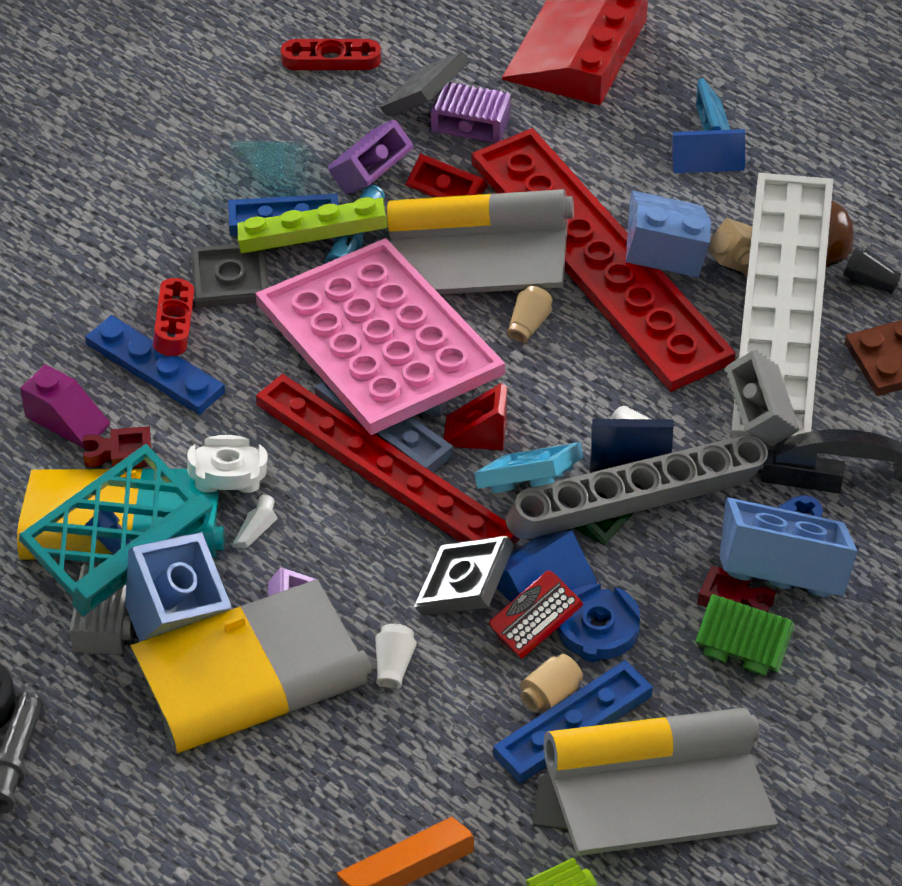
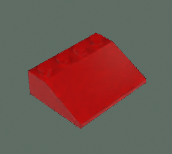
M546 0L503 74L502 80L600 106L647 20L648 0Z

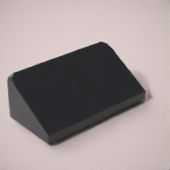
M767 450L768 455L763 464L761 482L841 493L845 461L817 457L815 468L775 463L774 450Z

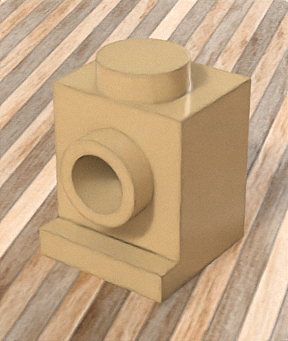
M726 218L710 238L708 251L720 265L741 271L747 277L753 227Z

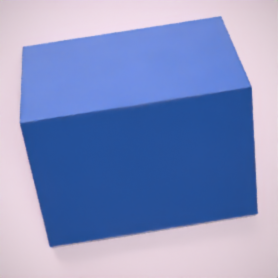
M558 531L536 537L513 551L508 559L497 589L511 602L548 570L556 574L571 590L587 584H597V580L573 531Z

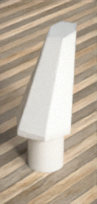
M261 495L259 497L257 507L248 512L232 545L233 548L249 547L277 520L278 517L273 511L275 502L273 497L269 495Z

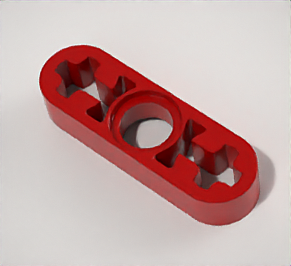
M291 39L284 42L280 49L281 63L290 70H372L381 63V46L378 42L371 39ZM327 53H336L339 55L336 58L323 57V55ZM363 53H369V56H363Z
M169 278L160 285L153 348L158 353L166 356H178L187 350L194 287L184 279ZM172 296H180V300L172 299ZM167 334H175V337H169Z

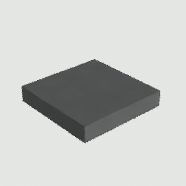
M461 51L420 68L379 108L385 115L394 116L429 102L467 65V58Z
M239 244L191 248L195 308L256 303L255 293L269 288L265 250L241 254Z
M508 536L441 545L414 607L420 614L424 615L488 608L514 544Z

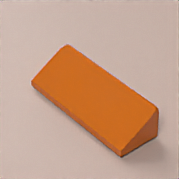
M450 817L337 872L336 876L343 886H405L474 852V836L470 830L455 818Z

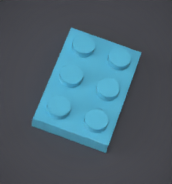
M581 442L505 454L474 473L477 489L491 487L492 493H500L516 488L515 485L525 481H530L531 487L554 483L555 478L562 477L564 472L573 470V464L583 458Z

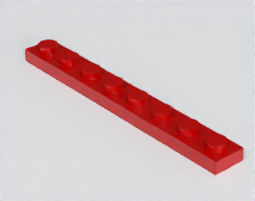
M283 373L256 395L258 407L459 542L508 536L514 545L520 541V538L514 536L509 531L504 519L377 435H370L363 426Z

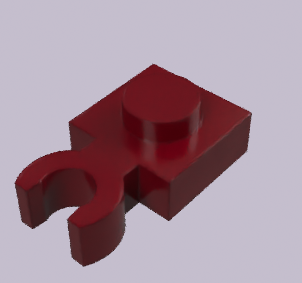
M150 426L110 429L111 438H103L95 434L83 437L84 451L95 450L83 452L86 467H98L106 461H112V467H114L145 444L152 449ZM143 460L133 468L148 467L150 465Z
M712 565L699 592L697 605L707 608L711 595L714 594L769 613L770 607L768 606H773L776 592L767 587L751 588L749 587L750 580L736 579L730 576L724 569Z

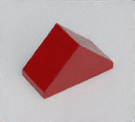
M500 383L446 416L443 439L453 447L503 451L507 423V386Z

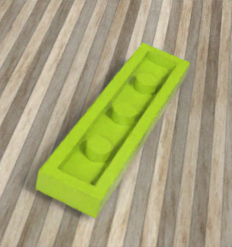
M365 197L356 200L354 203L342 205L325 204L318 209L302 212L290 210L282 215L268 218L251 217L245 222L237 223L238 243L242 254L387 228L384 200L383 197L376 199Z

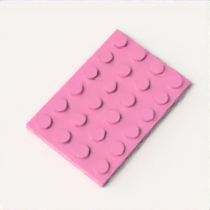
M386 238L255 293L258 307L370 435L505 375V362Z

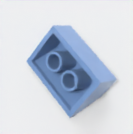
M727 497L719 557L724 571L728 572L730 576L740 580H751L752 577L764 579L769 584L782 589H790L791 586L807 588L808 592L820 597H830L831 594L845 595L858 551L844 522Z

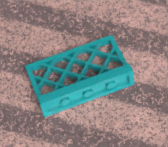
M145 444L19 534V541L73 598L72 606L84 617L126 585L128 550L131 547L197 533L208 524L213 505L203 494L196 497L158 455ZM145 460L155 470V481L131 478L132 468ZM124 473H126V478L120 477ZM106 486L125 487L124 503L100 501V491ZM130 488L154 490L153 506L129 504ZM159 491L176 493L184 503L176 509L158 507ZM95 495V500H88ZM76 508L94 510L92 526L68 524L69 513ZM99 511L123 513L122 529L97 527ZM128 514L152 516L151 527L145 532L127 530ZM157 517H164L157 522ZM63 518V523H56ZM44 531L62 533L61 548H43L34 538ZM67 534L91 536L90 552L65 550ZM96 536L121 539L120 550L113 555L95 553ZM126 540H132L126 545ZM54 559H59V565ZM64 560L89 562L88 573L77 582H74L63 570ZM94 563H101L96 568H94Z

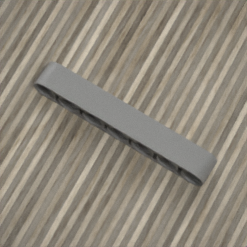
M742 435L555 481L543 486L522 490L514 500L506 517V525L514 536L521 539H531L745 484L755 477L767 459V447L758 437ZM705 466L710 467L713 471L708 470ZM670 475H674L678 480H674ZM633 483L640 485L643 490L635 487ZM596 492L604 494L608 499L600 497ZM559 501L566 502L571 508L564 507ZM522 510L531 512L534 517L527 516Z

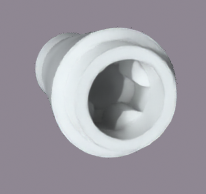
M387 624L381 628V632L375 637L378 673L376 683L380 687L399 689L401 688L403 676L417 642L414 639L413 630L401 624Z

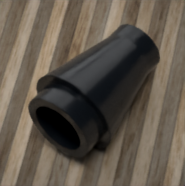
M855 248L843 275L851 279L850 283L885 290L893 294L902 273L894 270L868 249L862 251Z

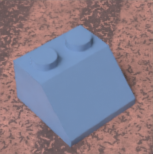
M202 532L134 546L128 550L125 606L139 642L226 612L232 608Z

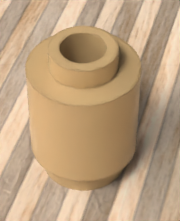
M566 654L550 657L521 681L520 696L524 705L534 713L540 712L543 714L578 690L579 683L583 680L582 671L578 664Z

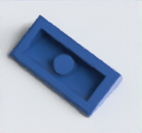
M745 129L673 132L671 151L673 172L744 171Z

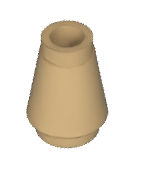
M528 286L525 291H521L516 300L507 335L511 339L527 343L528 339L552 312L551 304L553 299L551 295L537 286Z

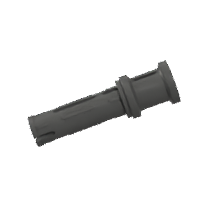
M27 691L21 692L17 696L16 705L0 747V812L9 813L14 809L16 803L14 793L17 784L21 783L26 775L23 760L40 711L44 706L43 698L31 692L28 704L25 703L28 696Z

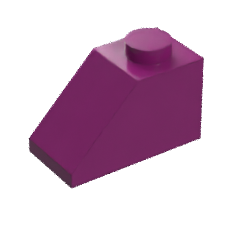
M46 364L20 387L26 418L84 448V436L91 434L100 436L110 426V421L75 379Z

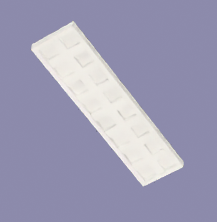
M758 173L739 358L751 351L758 350V353H762L767 359L778 364L800 428L798 432L791 435L794 436L811 432L833 179ZM735 399L731 438L751 435L743 430L745 425L741 423L742 418L739 417L741 412L737 410L738 405L735 404Z

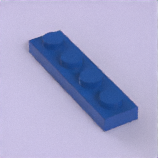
M112 315L85 336L86 345L198 415L225 393V385L179 356H166L158 353L153 348V340Z
M624 660L493 746V757L521 784L547 767L544 757V736L546 732L612 724L651 698L653 686Z

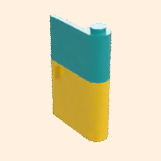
M110 469L31 470L17 529L19 560H37L19 541V534ZM132 469L131 478L155 481V470ZM171 469L196 497L203 494L213 505L208 524L197 533H203L212 558H216V551H224L225 543L224 526H217L216 522L220 490L218 489L210 493L199 491L195 487V480L189 476L187 469ZM124 473L120 477L126 478V473ZM106 486L100 491V501L124 503L125 487ZM130 488L129 504L153 506L154 490ZM159 491L158 507L176 509L184 503L176 493ZM95 495L88 500H95ZM74 509L68 515V524L85 525L93 517L94 510ZM114 512L120 519L119 524L122 526L123 513ZM128 514L127 530L145 532L151 527L152 516ZM157 517V522L164 517ZM63 518L56 523H63ZM44 531L34 539L43 548L60 549L62 533ZM67 534L65 550L90 552L91 536ZM99 540L96 541L95 553L113 555Z

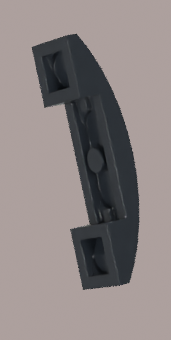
M849 429L817 430L788 437L775 444L774 447L775 463L815 468L817 453L890 461L893 462L895 478H902V442L871 432Z

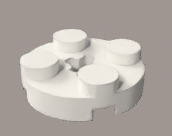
M211 436L204 439V446L196 450L195 444L190 447L187 454V471L189 476L195 480V487L199 491L210 493L219 489L239 490L250 493L259 489L260 480L266 476L267 452L260 444L259 450L249 446V439L242 436Z

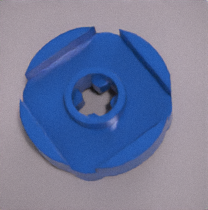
M587 584L572 590L584 605L557 628L562 643L570 651L580 655L589 662L615 658L627 652L639 638L640 610L636 601L622 589L614 587L613 592L608 589H601V584ZM593 617L600 621L608 620L604 626L591 624V618Z

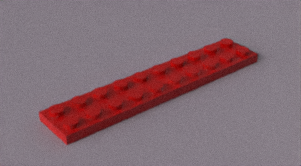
M533 128L471 153V164L496 193L565 189L567 196H573L574 219H568L564 271L670 392L721 370L735 361L736 352L662 270L626 262L628 233Z

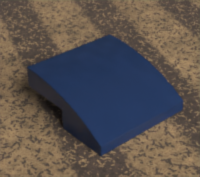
M592 419L590 473L672 453L674 420Z

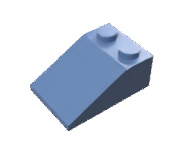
M632 190L629 205L626 262L699 278L710 245L711 220L703 205Z

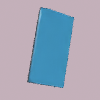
M704 78L697 81L696 107L703 130H730L721 100Z

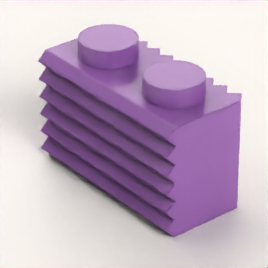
M448 83L438 92L432 106L431 131L497 143L501 141L511 116V94L508 92L503 93L501 90H489L488 88L483 90L481 87H478L476 89L474 86L469 87L467 84Z
M390 120L371 130L360 141L342 153L338 159L328 165V170L343 192L350 195L366 186L368 187L411 151L413 143L396 120Z

